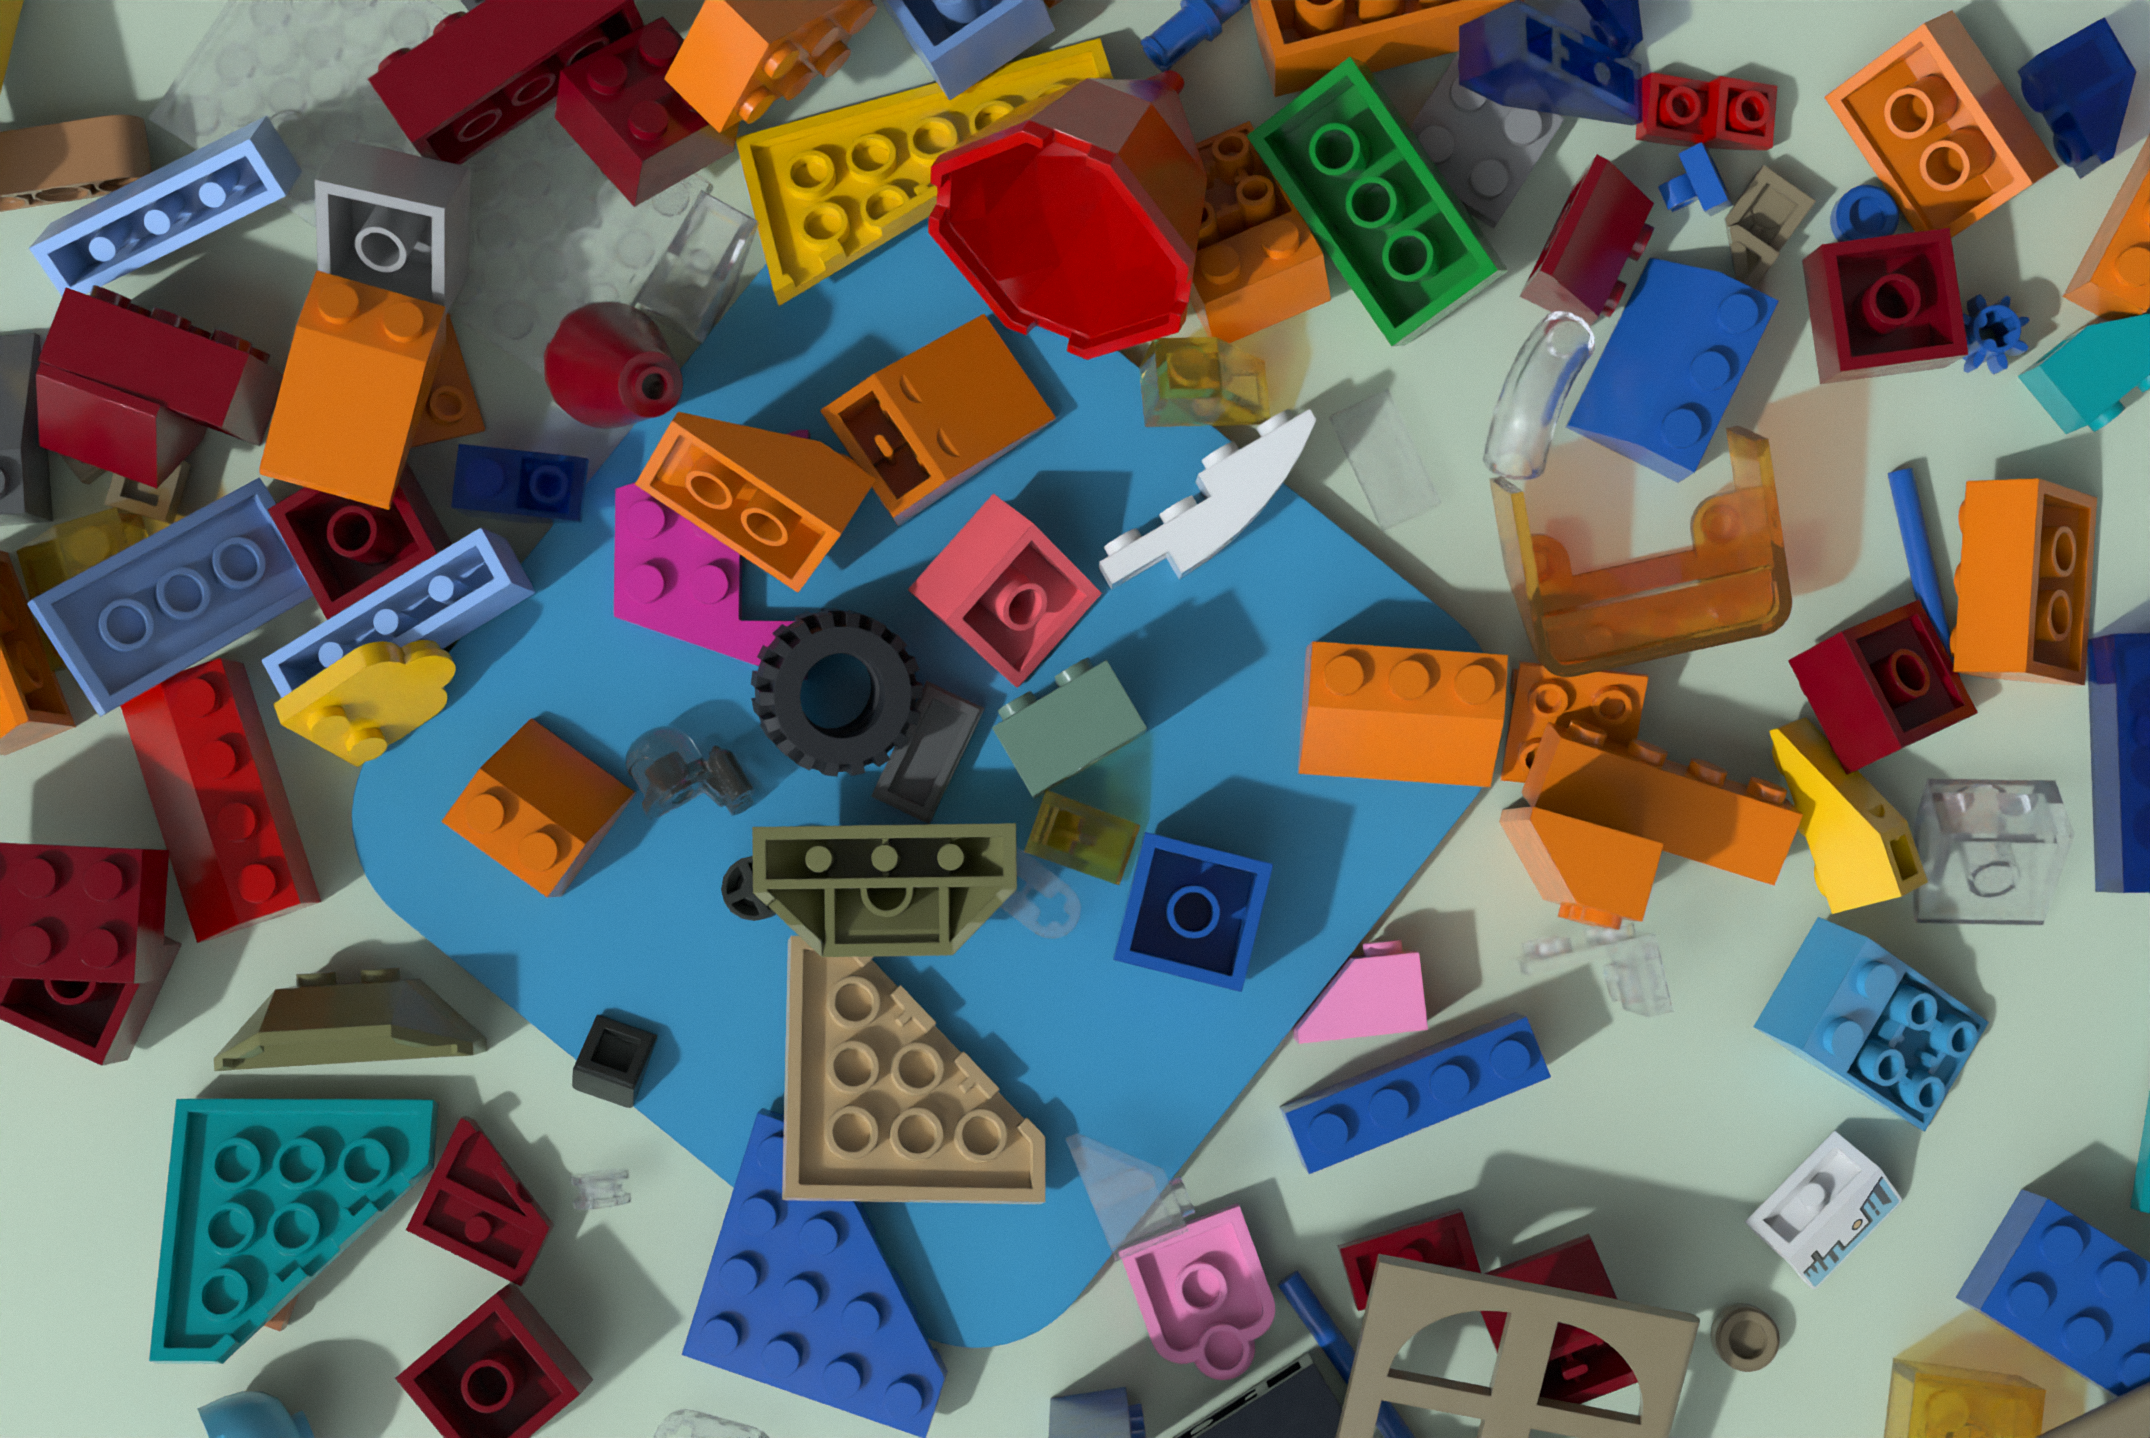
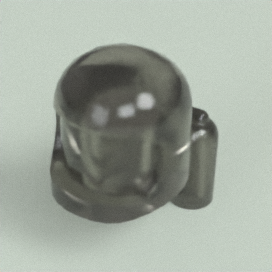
M659 726L646 731L631 743L626 753L625 767L629 776L634 778L645 796L642 802V809L648 819L658 818L686 804L702 793H705L719 807L726 806L732 816L746 811L754 803L751 796L755 793V789L732 751L715 745L709 752L708 760H705L693 740L684 731L676 727Z

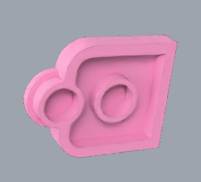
M1238 1203L1118 1247L1152 1344L1163 1358L1178 1364L1194 1362L1202 1373L1216 1380L1236 1378L1249 1368L1255 1354L1254 1339L1262 1336L1271 1326L1275 1316V1302Z

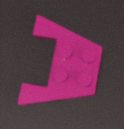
M796 430L787 433V435L811 440L809 430ZM635 483L615 489L614 617L759 666L761 660L757 656L763 645L768 647L775 639L772 633L782 624L789 626L795 621H742V555L636 486ZM808 672L804 680H808Z

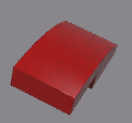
M1651 72L1640 78L1635 140L1693 147L1702 142L1709 149L1767 151L1773 148L1778 86L1719 76L1710 82Z

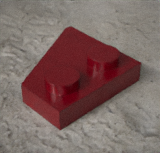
M463 1116L460 1118L406 1231L521 1287L527 1282L554 1224L478 1123L468 1116Z

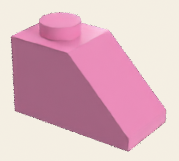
M1401 940L1363 943L1364 955L1348 957L1293 1026L1294 1040L1302 1044L1428 1030L1419 952L1413 950L1402 951Z

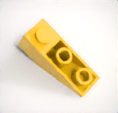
M1806 717L1769 731L1773 741L1772 756L1775 766L1785 776L1794 806L1803 814L1798 830L1806 837L1815 863L1814 878L1821 894L1827 898L1832 914L1902 897L1928 883L1908 822L1858 770L1846 775L1836 753L1830 747L1828 739Z

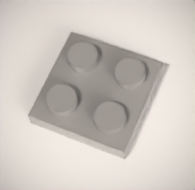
M1458 51L1414 119L1410 129L1469 214L1494 229L1565 118Z

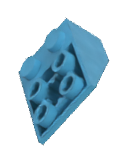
M1818 917L1753 1027L1813 1066L1925 1132L1989 1022L1870 938Z

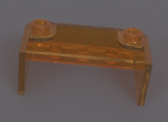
M1739 425L1726 428L1735 490L1711 495L1701 501L1695 508L1690 521L1693 550L1572 575L1569 555L1559 541L1543 533L1530 534L1523 491L1502 476L1489 479L1506 577L1536 659L1549 672L1560 677L1580 676L1766 636L1774 633L1785 624L1792 609V594L1768 438Z

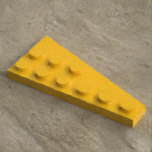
M1097 38L1006 63L952 100L947 98L936 82L736 137V144L778 305L781 306L929 217L937 203V186L930 184L931 166L940 154L1022 104L1086 78L1113 79L1101 39Z

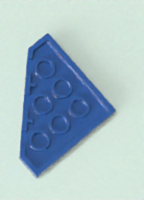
M762 1108L757 1113L682 1355L912 1435L926 1438L948 1370L937 1349L932 1348L918 1321V1312L895 1267L891 1268L875 1237L877 1232L861 1201L782 1200L784 1115Z

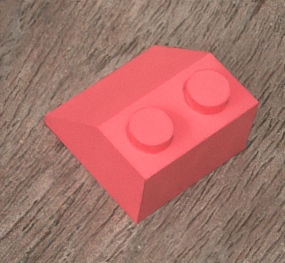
M995 494L991 495L908 588V591L1017 689L1102 594L1034 523Z

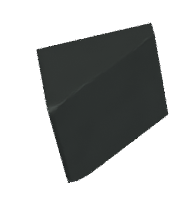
M597 1014L573 1067L572 1087L588 1095L626 1108H632L654 1050L657 1035Z

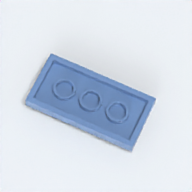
M260 477L44 592L27 603L99 717L314 596L268 511L269 508L276 505V502Z

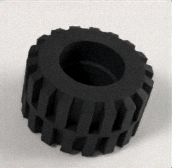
M821 608V612L812 614L807 611L794 616L796 619L794 623L789 626L782 624L772 633L775 636L772 643L768 647L762 646L757 656L761 660L758 671H752L751 685L755 688V698H751L754 713L759 716L761 721V729L783 754L809 771L815 769L823 775L838 777V772H847L851 776L866 773L864 767L872 763L880 767L891 760L887 753L894 746L902 750L910 738L905 736L904 733L909 724L917 726L921 714L920 711L915 709L916 698H923V684L916 681L915 672L920 670L915 657L907 653L905 650L907 644L898 634L891 632L886 628V625L861 613L851 610L843 611L837 608ZM837 653L854 656L865 665L870 677L871 691L866 707L855 720L838 728H823L814 724L803 712L800 700L801 686L807 672L815 663L826 656Z

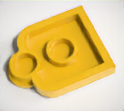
M431 640L414 641L403 647L386 641L372 642L352 650L273 705L281 725L350 764L359 767L364 762L381 756L386 751L388 745L403 738L433 718L444 708L447 703V693L444 686L453 678L456 667L451 655L447 651L442 650L438 643Z

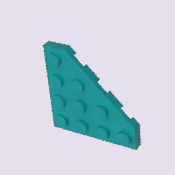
M176 1099L149 1361L157 1364H223L434 1168L439 1104L434 1100Z

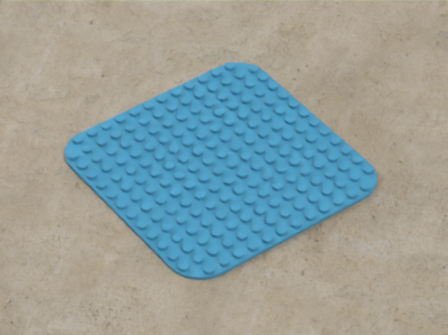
M929 217L781 306L778 305L773 291L767 263L680 368L683 388L677 404L666 414L638 422L632 427L521 563L536 593L461 637L451 649L449 654L454 661L456 670L451 681L444 686L447 693V703L444 708L433 718L403 738L388 745L386 751L381 756L364 762L353 796L352 831L355 848L364 873L375 892L385 904L575 1060H577L597 1014L656 1034L657 1041L633 1107L734 1188L757 1113L762 1108L784 1115L788 939L790 936L799 935L777 914L773 917L757 921L741 919L733 914L723 900L721 891L723 876L736 861L753 856L752 827L928 824L871 797L887 762L880 767L874 763L864 767L866 773L851 776L847 772H838V777L823 775L815 769L809 771L783 754L765 735L760 727L761 721L759 716L753 710L751 698H755V688L751 685L752 671H758L759 666L614 617L615 489L635 483L638 480L665 431L678 412L782 434L796 430H809L811 440L820 441L837 453L850 457L827 424L820 410L872 374L976 317L985 314L1055 415L1056 420L899 527L876 493L870 488L840 537L798 593L742 556V621H796L794 616L807 611L812 614L821 612V608H837L843 611L851 610L861 613L886 625L887 629L898 634L907 644L905 650L909 655L915 657L920 669L915 672L916 681L923 684V687L926 681L931 682L985 708L930 824L1016 823L1017 890L954 955L873 956L872 960L898 987L901 985L932 1017L936 1022L935 1026L961 1053L964 1051L1000 1089L998 1092L1024 1119L1028 1118L1045 1136V1202L1042 1204L861 1202L877 1232L875 1237L891 1268L895 1267L918 1312L917 1319L927 1338L957 1347L982 1348L1005 1345L1024 1339L1051 1324L1070 1307L1482 789V787L1298 774L1306 647L1312 641L1474 653L1484 652L1471 634L1453 617L1284 483L1262 512L1236 539L1209 561L1182 579H1178L1166 558L1111 590L1099 569V562L1108 557L1104 546L1134 528L1138 529L1141 536L1153 531L1164 524L1159 516L1160 513L1189 496H1193L1197 504L1204 501L1205 498L1195 483L1198 474L1206 470L1201 460L1232 441L1119 351L1086 360L1067 352L1069 338L1039 326H1035L1027 335L1006 328L928 233ZM992 494H995L1034 523L1102 593L1018 689L908 591V588ZM843 653L826 656L815 663L808 671V680H803L800 693L802 710L808 719L823 728H838L855 720L866 707L870 696L871 682L867 668L854 656ZM1087 657L1094 667L1107 660L1146 725L1147 730L1145 734L1034 799L992 729L993 726L1003 721L998 710L1029 691H1032L1037 700L1058 689L1054 678L1056 675ZM530 718L539 722L636 792L562 897H545L441 822L479 768ZM894 747L887 753L889 758L892 754ZM1144 832L1273 864L1242 992L1113 960Z

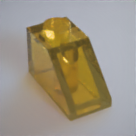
M1218 337L1158 338L1152 340L1139 367L1145 427L1261 425L1271 418L1265 361Z

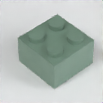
M1087 657L1056 675L1054 678L1058 689L1037 700L1032 691H1029L998 710L1003 721L993 726L992 729L1034 799L1145 734L1147 730L1146 725L1107 660L1094 667Z

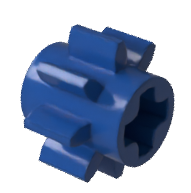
M1981 294L1967 301L1969 315L1963 313L1969 355L1962 358L1966 361L1964 372L1969 373L1977 369L1982 363L1987 362L1989 370L1995 375L2008 368L2005 354L2018 356L2028 350L2029 347L2019 338L2021 327L2025 326L2030 320L2029 317L2018 318L2016 313L2009 308L2011 297L2005 296L1988 307L1986 300ZM1979 329H1992L1995 334V340H1982L1979 335Z

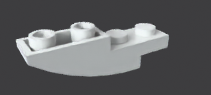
M1287 409L1257 427L1261 438L1239 450L1235 441H1232L1215 450L1201 460L1206 470L1198 474L1195 482L1205 498L1204 501L1197 504L1193 496H1189L1160 513L1159 516L1164 524L1153 531L1141 536L1138 529L1134 528L1105 545L1104 549L1108 557L1099 562V569L1111 590L1166 558L1180 580L1209 561L1236 539L1266 507L1280 489L1299 458L1316 422V418L1309 409L1294 417L1291 410Z

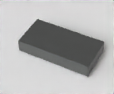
M926 681L923 687V698H918L915 704V709L921 712L917 726L909 724L904 735L910 739L902 750L896 746L894 747L890 756L891 760L887 762L871 797L930 824L985 708Z

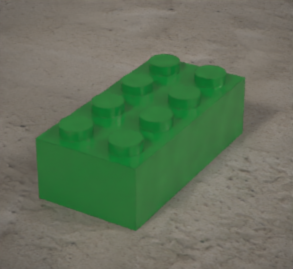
M1351 56L1247 135L1249 141L1392 347L1405 346L1509 271L1365 62Z

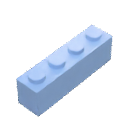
M266 115L51 222L29 249L61 296H63L66 287L87 294L91 292L93 285L101 287L285 197L302 170Z
M481 527L261 661L281 698H283L362 645L386 641L403 647L414 641L431 640L438 643L441 649L535 594L536 591L507 539Z

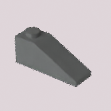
M36 333L0 336V526L53 522L48 449L40 447L36 372L40 364L38 358L41 348L40 335Z

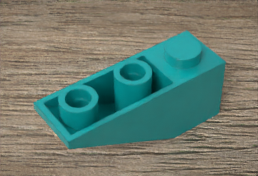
M2150 313L2088 325L2065 337L2018 376L2065 434H2069L2087 425L2093 432H2096L2125 410V406L2120 402V399L2137 386L2141 392L2150 389Z

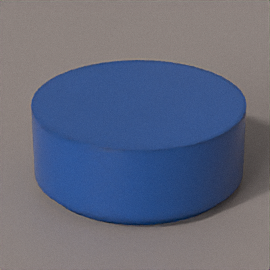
M1861 185L1849 190L1835 203L1830 216L1831 230L1838 242L1893 235L1899 222V211L1893 197L1884 189L1873 185Z

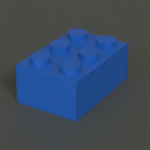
M2021 1189L1955 1298L2114 1398L2150 1382V1262L2050 1199Z

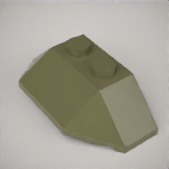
M1016 823L752 827L753 893L821 957L954 955L1017 890Z
M400 968L360 970L361 982L336 984V972L296 974V986L275 989L214 1057V1071L473 1056L487 1051V1038L421 979L400 980Z

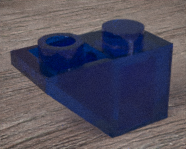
M2103 17L2037 54L2017 71L2022 79L2021 89L2026 102L2035 112L2043 115L2054 134L2053 146L2058 157L2066 166L2073 167L2079 179L2089 175L2114 158L2137 73L2107 20Z
M459 444L451 508L467 517L521 523H582L589 459L587 457Z

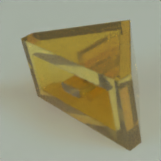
M1046 790L1024 852L1120 885L1141 825Z

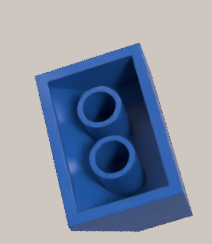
M1649 258L1565 427L1679 483L1695 473L1779 301L1722 272Z

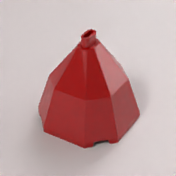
M1167 70L1146 80L1086 78L1018 106L940 154L931 166L930 184L937 186V203L929 215L928 233L1006 328L1027 335L1035 326H1039L1069 338L1067 352L1086 360L1172 335L1181 330L1187 316L1208 177L1179 97L1185 85L1184 79L1179 73Z

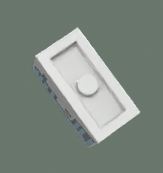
M1834 1131L1745 1222L1755 1234L1791 1265L1810 1288L1816 1289L1901 1203L1902 1198L1880 1167Z

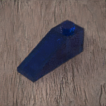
M1515 0L1459 26L1458 70L1460 86L1501 106L1631 126L1643 122L1642 64L1525 2Z

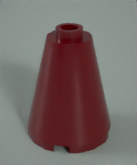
M616 301L589 302L569 312L559 323L561 326L556 331L551 343L548 342L543 356L544 375L550 393L558 406L569 416L585 425L601 429H613L659 417L669 412L677 404L683 388L682 375L662 332L648 315L633 306Z

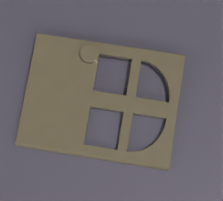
M1378 1254L1336 1438H1373L1381 1400L1481 1419L1477 1438H1529L1531 1429L1577 1438H1669L1700 1318L1694 1314ZM1471 1311L1508 1312L1489 1387L1390 1368L1402 1346L1417 1332L1431 1323L1455 1314ZM1558 1322L1576 1326L1598 1336L1618 1351L1626 1360L1639 1384L1640 1406L1638 1415L1539 1397Z

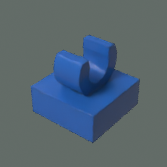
M1702 142L1678 153L1686 173L1658 186L1668 210L1671 209L1672 213L1687 207L1697 200L1700 201L1704 212L1710 216L1734 205L1709 149Z

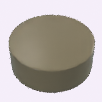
M1744 1303L1731 1305L1717 1315L1711 1327V1343L1715 1353L1722 1361L1736 1370L1743 1372L1760 1370L1766 1367L1778 1352L1780 1344L1778 1328L1774 1320L1756 1306Z

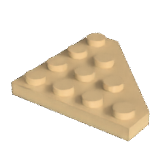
M790 936L788 939L782 1200L983 1204L1044 1203L1045 1136L1028 1118L1024 1119L998 1092L1000 1089L964 1051L961 1053L935 1026L936 1022L901 985L898 987L872 960L873 957H821L800 936Z

